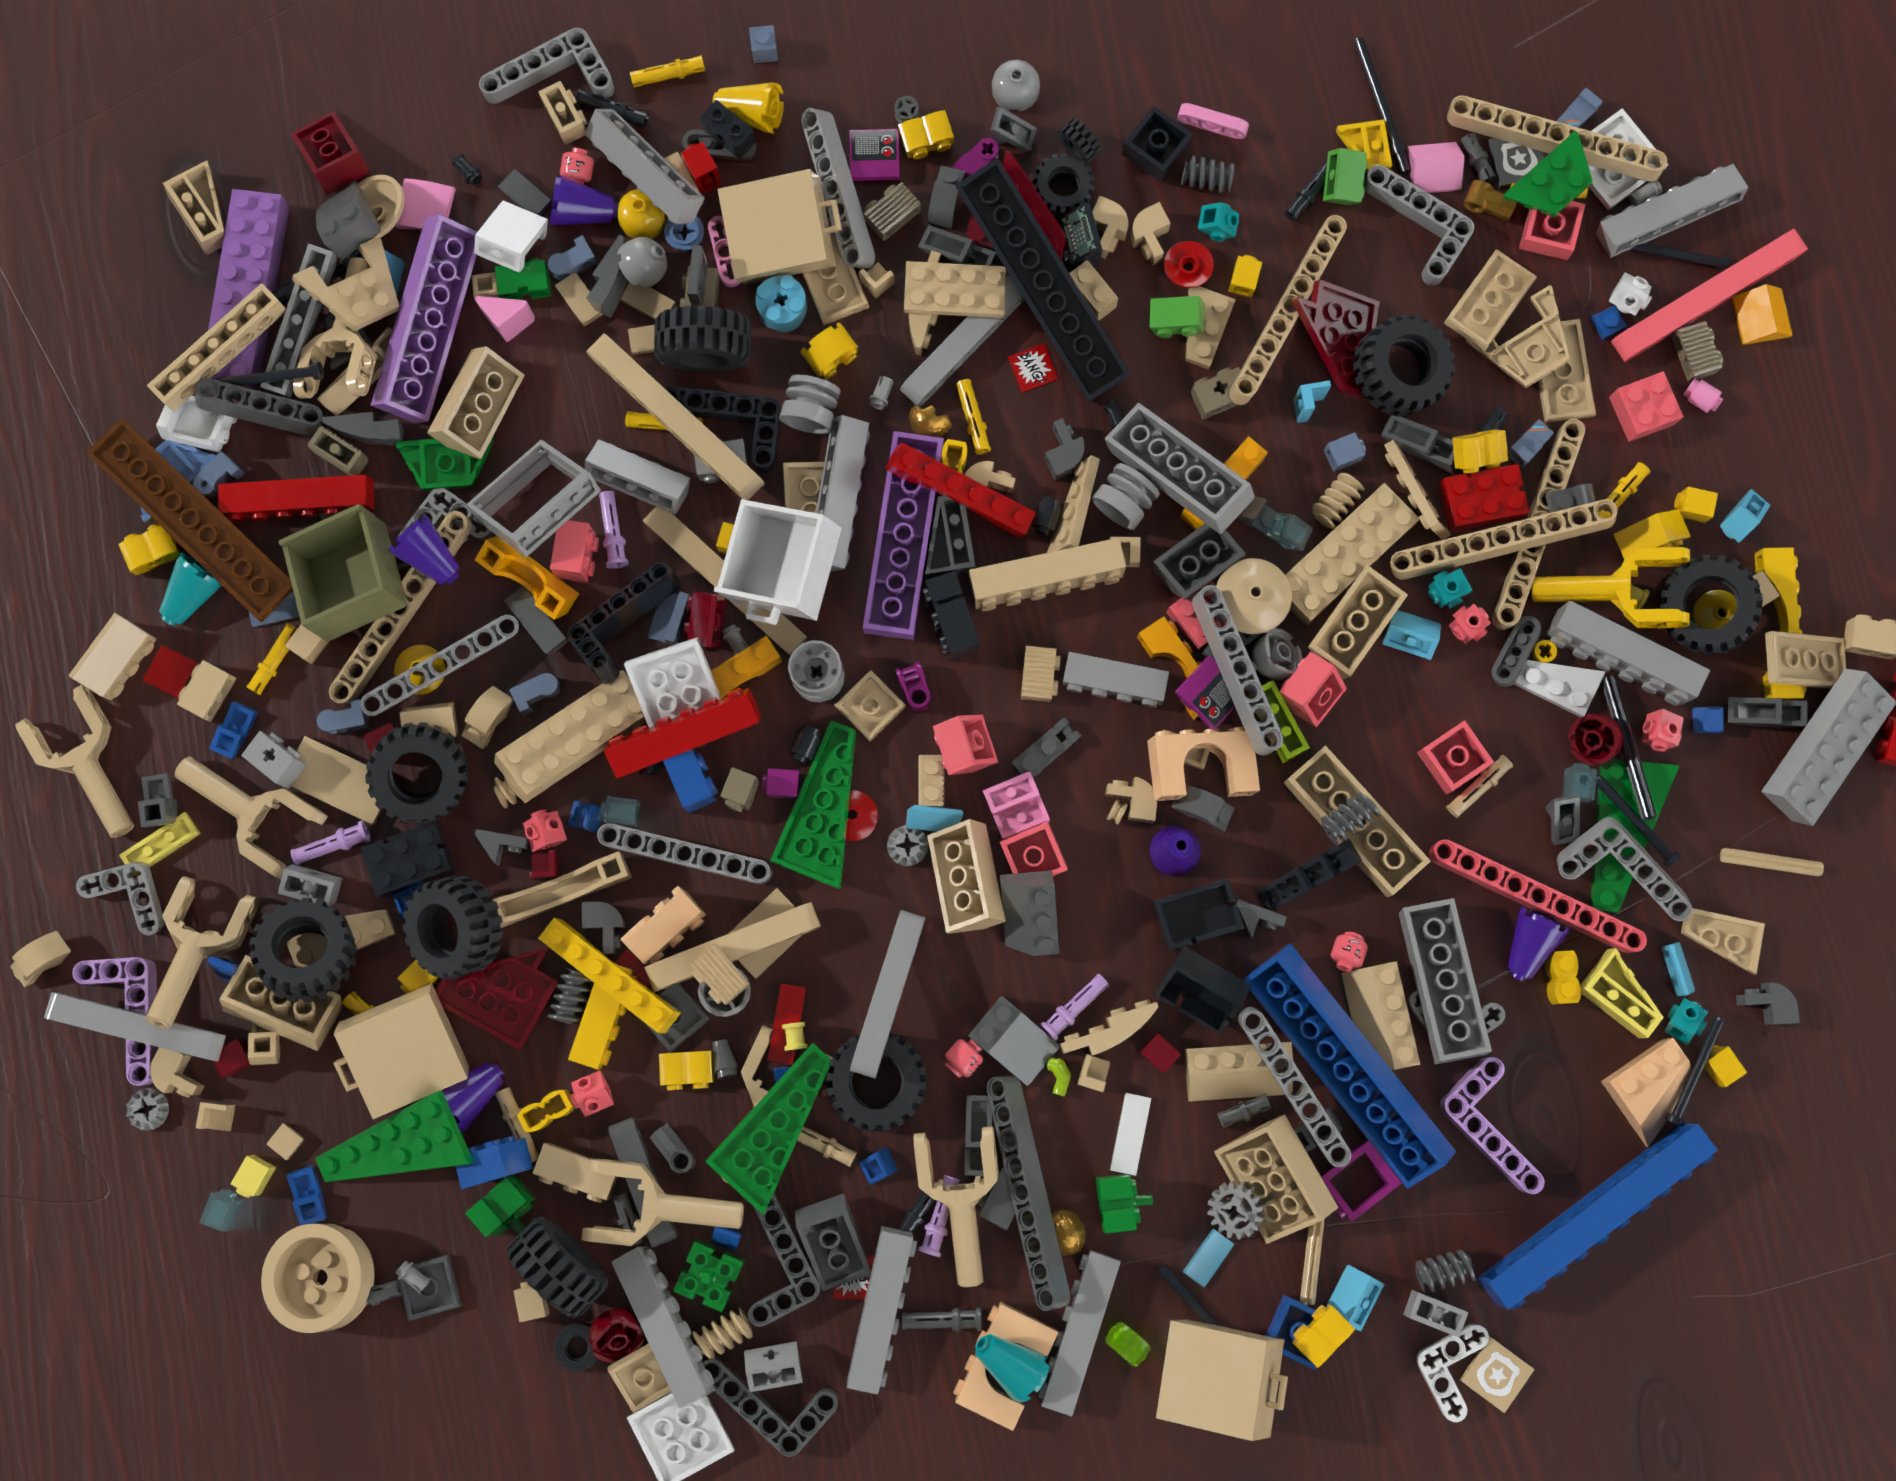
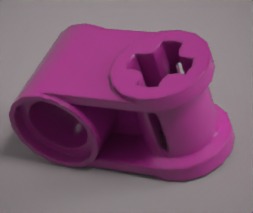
M991 138L980 140L978 144L955 163L953 168L965 171L964 179L978 171V168L984 167L997 157L999 158L997 142ZM984 150H985L986 152L992 151V155H990L989 153H986V154L984 155V154H983V151H984Z
M916 661L915 665L902 670L899 668L895 669L910 708L915 712L926 711L930 707L931 698L920 662ZM916 694L926 696V700L922 704H916L912 699Z

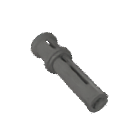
M977 1307L976 1310H960L955 1308L952 1309V1312H902V1329L952 1328V1331L959 1332L960 1329H977V1331H982L981 1307ZM917 1320H939V1321H917Z

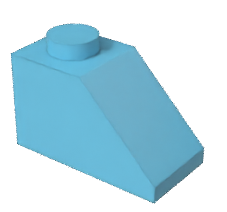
M1750 489L1724 518L1720 527L1727 537L1740 542L1761 522L1770 504L1754 490Z

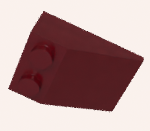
M334 111L290 133L326 195L339 191L351 181L359 180L371 173Z
M693 591V596H689L687 611H691L690 621H686L684 627V636H688L687 641L698 637L701 646L715 647L721 645L726 606L725 597L719 594Z

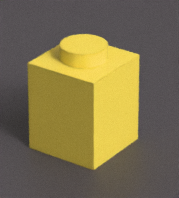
M256 1155L246 1156L231 1185L237 1187L236 1192L244 1197L259 1196L277 1167Z

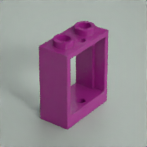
M1363 1140L1350 1150L1351 1159L1346 1166L1363 1154L1385 1185L1353 1210L1350 1209L1329 1181L1346 1166L1336 1167L1331 1165L1319 1174L1336 1202L1338 1208L1335 1212L1342 1220L1346 1217L1347 1220L1354 1221L1401 1184L1400 1180L1369 1140Z

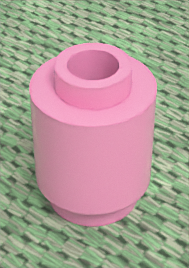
M1694 378L1683 394L1688 398V402L1706 413L1710 409L1715 412L1723 401V398L1719 397L1722 392L1702 379L1699 381Z

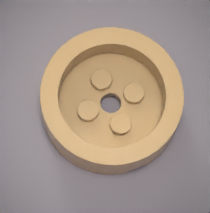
M306 1224L298 1226L281 1236L267 1254L261 1277L263 1297L275 1319L291 1330L315 1333L339 1329L353 1321L365 1308L370 1289L374 1285V1265L367 1246L350 1229H345L336 1224ZM320 1270L326 1271L328 1276L324 1285L316 1281Z

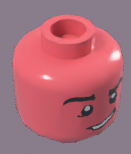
M573 148L572 152H565L562 156L560 175L584 185V183L591 181L594 160L592 157L587 156V150Z
M1345 932V934L1337 936L1330 957L1337 964L1336 967L1339 970L1351 972L1352 969L1362 967L1368 946L1361 935L1354 932Z
M959 1039L945 1054L947 1061L945 1065L959 1078L962 1075L969 1077L983 1062V1057L979 1054L982 1048L972 1039L968 1042Z

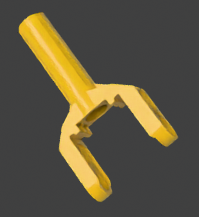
M1684 547L1637 548L1611 576L1534 577L1532 600L1533 602L1611 601L1637 628L1687 627L1690 625V614L1687 612H1682L1678 609H1638L1637 599L1631 600V577H1638V567H1678L1681 564L1688 563L1690 561V549Z

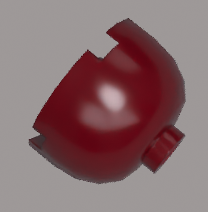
M1588 714L1577 719L1571 726L1568 741H1571V751L1579 761L1588 765H1596L1613 759L1621 749L1623 735L1619 724L1612 717L1605 714Z
M621 1308L602 1312L593 1321L589 1333L590 1345L595 1357L609 1363L616 1362L615 1358L625 1357L640 1349L644 1339L637 1317L628 1310Z

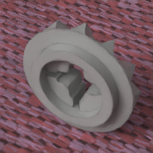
M904 825L896 828L888 838L887 849L890 857L896 863L903 866H912L918 864L925 857L928 850V841L921 830L909 829ZM905 835H908L911 843L919 844L910 849V856H907L905 848L896 847V845L904 843Z
M152 1088L141 1089L131 1095L130 1101L126 1104V1116L129 1118L131 1125L140 1130L158 1128L164 1123L169 1112V1104L166 1097L160 1091ZM145 1102L147 1105L156 1106V1108L149 1111L148 1117L146 1113H138L140 1109L144 1108Z

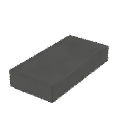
M516 169L498 186L520 208L539 216L552 204L551 199Z

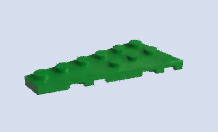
M830 721L770 861L841 890L856 731L845 725Z
M1612 759L1600 764L1599 775L1603 776L1641 817L1625 761ZM1641 762L1657 814L1654 819L1644 821L1652 831L1679 768L1678 765ZM1598 787L1596 824L1607 817L1615 818L1645 849L1648 843L1647 839ZM1613 828L1607 829L1604 835L1612 836L1617 830ZM1626 847L1621 853L1625 855L1630 854L1634 848ZM1611 852L1593 865L1590 907L1601 912L1618 913L1633 876Z
M814 1043L807 1048L705 1161L763 1215L830 1067L831 1059Z
M442 1090L430 1094L315 1158L325 1182L474 1163Z

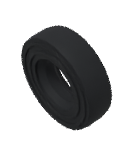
M581 1322L571 1323L557 1334L554 1341V1355L563 1368L573 1372H580L589 1369L597 1362L598 1358L595 1357L589 1340L590 1325ZM578 1336L586 1340L588 1350L584 1356L574 1357L569 1353L568 1343L571 1338Z

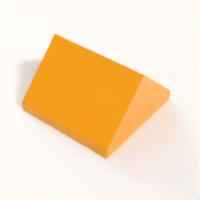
M1765 284L1732 297L1742 345L1792 336L1782 288Z

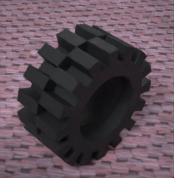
M1072 118L1057 131L1058 140L1062 142V147L1066 148L1065 151L1068 154L1070 153L1071 157L1072 154L1077 155V160H1085L1087 166L1102 152V147L1099 145V140L1095 139V134L1090 132L1091 129L1089 127L1086 128L1085 124L1082 121L1080 122L1079 119Z

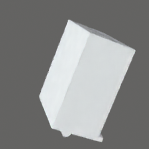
M741 499L718 586H715L714 592L735 604L748 606L746 618L749 620L776 625L779 615L782 613L817 621L842 528L822 514ZM756 609L772 612L768 618L756 615Z

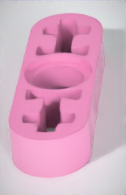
M1189 103L1181 105L1177 116L1178 120L1184 124L1235 139H1244L1249 127L1248 122L1241 118Z
M715 216L709 221L708 230L719 275L725 286L736 287L741 282L736 279L730 280L726 276L728 275L726 264L731 263L730 256L721 257L718 254L721 247L728 246L725 228H723L725 239L721 240L718 231L715 230L717 229V224L725 227L723 216Z

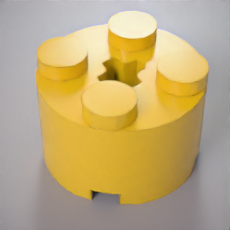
M838 322L836 323V329L832 326L828 327L809 342L811 347L808 350L803 347L800 351L818 377L823 376L827 380L837 372L836 368L841 363L848 365L857 357L856 350L858 346L842 324Z

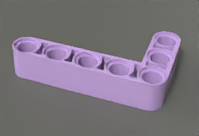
M133 957L87 960L77 963L73 968V978L80 984L125 983V1010L147 1015L157 994V969L155 963L150 959ZM143 963L145 971L139 976L136 970L138 965ZM114 965H117L119 972L118 975L115 978H113L111 975V969ZM90 966L93 974L90 979H87L85 971ZM143 989L145 998L142 1002H139L137 993ZM126 1039L127 1080L137 1086L153 1084L150 1067L158 1047L146 1044L145 1052L140 1054L138 1051L140 1042ZM142 1067L147 1072L144 1080H140L138 1072Z
M1482 1058L1441 1099L1440 1110L1520 1191L1537 1194L1544 1187L1545 1181L1542 1174L1474 1107L1502 1078L1505 1071L1504 1064L1498 1058ZM1488 1062L1493 1063L1495 1066V1073L1492 1076H1488L1485 1072V1065ZM1471 1080L1477 1084V1091L1473 1095L1469 1094L1466 1088ZM1452 1099H1456L1459 1102V1110L1456 1113H1452L1448 1107ZM1474 1117L1478 1121V1128L1476 1131L1471 1132L1467 1124L1469 1119ZM1491 1136L1497 1141V1147L1493 1151H1490L1486 1145L1488 1138ZM1510 1155L1516 1160V1165L1511 1170L1505 1164L1507 1157ZM1531 1174L1534 1177L1535 1183L1533 1187L1528 1189L1524 1181L1526 1176Z

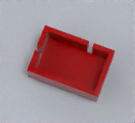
M1519 464L1473 472L1468 477L1467 474L1446 477L1438 485L1450 533L1522 520L1530 513L1525 491H1519L1523 487Z

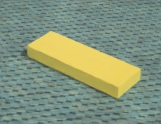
M184 812L176 817L175 823L162 826L119 856L125 865L141 861L150 868L201 833L188 813ZM140 870L133 872L134 877L141 874Z

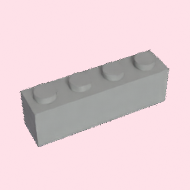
M599 439L585 460V470L592 475L595 481L675 515L689 492V477Z
M1069 652L1062 686H1067V690L1071 692L1081 693L1082 690L1092 691V695L1096 697L1106 698L1107 695L1117 696V700L1121 702L1131 703L1132 700L1142 701L1143 706L1156 708L1157 704L1162 705L1164 701L1169 671Z

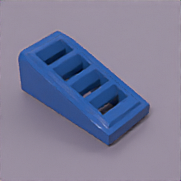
M212 956L208 959V963L215 974L227 982H230L240 966V963L228 958Z

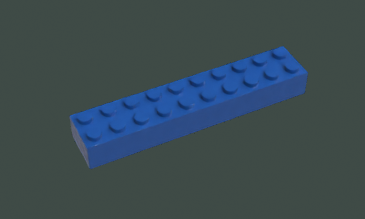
M1291 943L1255 968L1243 979L1252 985L1250 991L1407 1189L1444 1167L1456 1153L1455 1149Z
M1684 1123L1683 1127L1678 1125L1479 1276L1477 1280L1496 1305L1507 1310L1519 1308L1525 1303L1526 1300L1524 1298L1531 1292L1533 1294L1540 1292L1546 1287L1547 1284L1545 1282L1552 1276L1554 1278L1561 1276L1567 1271L1568 1268L1566 1266L1573 1260L1575 1262L1582 1260L1588 1255L1589 1252L1587 1250L1594 1244L1599 1246L1609 1239L1608 1234L1615 1228L1620 1230L1630 1223L1629 1218L1636 1212L1641 1214L1651 1206L1649 1202L1657 1196L1662 1198L1671 1192L1672 1188L1670 1186L1677 1181L1683 1182L1693 1174L1691 1170L1698 1165L1702 1167L1713 1159L1712 1154L1718 1151V1149L1699 1124Z

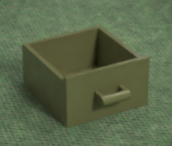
M357 504L279 540V545L283 548L301 624L325 641L333 640L408 606L395 557L388 551L391 542L386 524L362 505Z

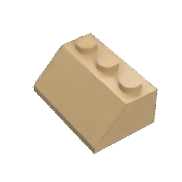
M114 613L68 676L98 695L112 701L113 698L119 696L123 691V684L126 680L137 672L142 658L153 650V643L156 641V638L133 622Z

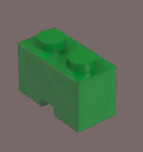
M538 258L526 260L520 273L502 265L495 266L497 290L500 298L522 300L524 295H531L532 299L552 296L549 269L545 260Z

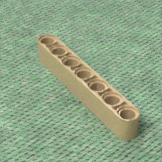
M812 902L650 964L645 967L653 992L660 991L693 978L694 976L691 972L694 968L690 964L713 944H716L728 959L734 962L820 928L821 925Z

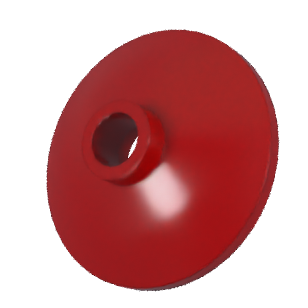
M1183 241L1175 244L1169 249L1164 260V269L1167 277L1174 284L1183 288H1196L1203 285L1211 277L1214 268L1213 257L1209 250L1202 244L1194 241ZM1190 266L1192 270L1187 271L1183 267Z
M851 790L848 812L851 810L856 811L857 817L855 819L848 818L846 841H859L868 837L874 831L878 821V810L874 801L867 794Z

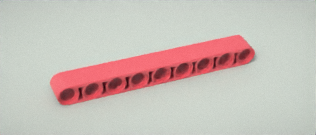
M1792 229L1622 332L1611 343L1623 361L1627 362L1667 338L1676 330L1685 327L1733 296H1736L1804 254L1808 247L1797 231Z
M1440 840L1429 849V858L1436 865L1621 952L1634 953L1643 950L1646 946L1647 938L1641 930L1450 840ZM1439 846L1447 849L1448 857L1446 859L1439 857L1437 853ZM1462 857H1467L1471 861L1470 870L1462 867ZM1486 868L1494 871L1495 878L1493 881L1486 879L1484 874ZM1510 879H1514L1518 883V890L1516 892L1511 891L1508 887ZM1534 890L1539 891L1542 896L1540 903H1536L1532 899V892ZM1557 901L1565 905L1564 914L1557 912L1555 907ZM1581 912L1587 914L1589 918L1587 925H1583L1580 922L1579 916ZM1605 923L1612 927V935L1610 937L1603 932ZM1629 934L1636 939L1634 948L1630 947L1627 943Z

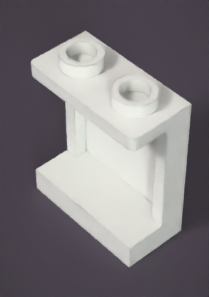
M502 201L476 233L474 254L520 273L524 267L527 252L538 238L541 240L545 239L548 219Z
M191 396L174 412L165 405L156 426L162 439L220 453L223 444L228 442L229 430L232 423H236L237 418L202 410L197 406L195 396Z

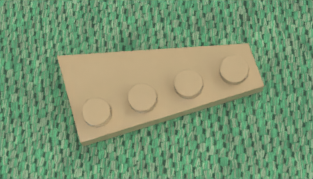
M1394 440L1385 444L1384 446L1388 451L1385 457L1392 468L1397 467L1399 474L1396 477L1403 488L1408 487L1411 493L1408 495V499L1415 509L1419 507L1422 513L1419 519L1425 529L1430 528L1442 540L1451 536L1447 527L1445 528L1438 520L1440 515L1436 508H1434L1430 500L1425 498L1428 494L1419 480L1414 478L1416 474L1401 448Z
M1091 455L1085 460L1080 461L1076 466L1075 476L1047 553L1079 546L1100 459Z
M388 910L344 916L355 938L354 942L357 950L397 934ZM303 933L287 942L296 968L307 967L317 962L325 953L328 945L326 937L317 933Z

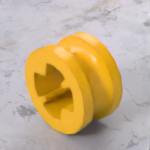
M1542 640L1535 645L1531 655L1534 661L1549 663L1555 659L1557 648L1549 640ZM1540 646L1541 649H1543L1544 647H1547L1549 649L1547 652L1549 658H1547V656H1544L1542 658L1539 655L1541 653V650L1539 649Z

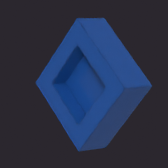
M1615 305L1591 318L1602 340L1627 327Z

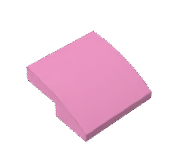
M404 179L402 188L405 195V203L402 215L395 227L422 232L426 217L440 214L449 218L456 191L454 187L423 180Z
M1030 771L983 790L1003 840L1041 823L1050 821Z

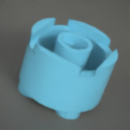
M777 275L766 279L758 286L756 306L760 320L766 327L777 332L786 333L795 330L801 325L807 313L805 292L798 281L790 275ZM779 302H783L785 305L780 306Z

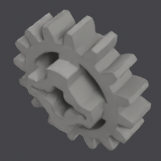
M1232 1180L1229 1186L1223 1183L1219 1186L1220 1190L1216 1189L1212 1193L1214 1198L1208 1201V1204L1213 1208L1207 1213L1215 1217L1211 1224H1219V1233L1226 1230L1227 1238H1231L1234 1233H1236L1238 1239H1241L1244 1233L1250 1237L1254 1233L1253 1230L1257 1231L1261 1227L1259 1222L1265 1219V1215L1260 1212L1266 1207L1258 1203L1262 1196H1255L1253 1194L1255 1187H1251L1249 1190L1246 1189V1182L1244 1181L1239 1186H1237L1235 1180ZM1228 1194H1234L1232 1199H1223V1197ZM1241 1221H1244V1222L1250 1221V1222H1249L1248 1224H1246V1225L1239 1226V1223H1240Z

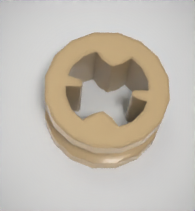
M1116 799L1107 820L1114 819L1115 824L1118 825L1128 804H1120L1119 800Z

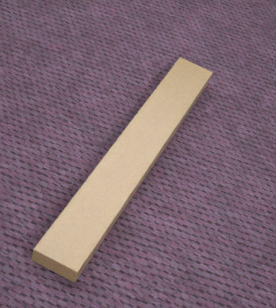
M655 507L643 522L711 585L717 587L724 560L671 512ZM730 601L746 616L748 606L735 604ZM756 609V615L768 618L772 612ZM780 613L776 625L751 620L789 656L807 639V636L782 613Z

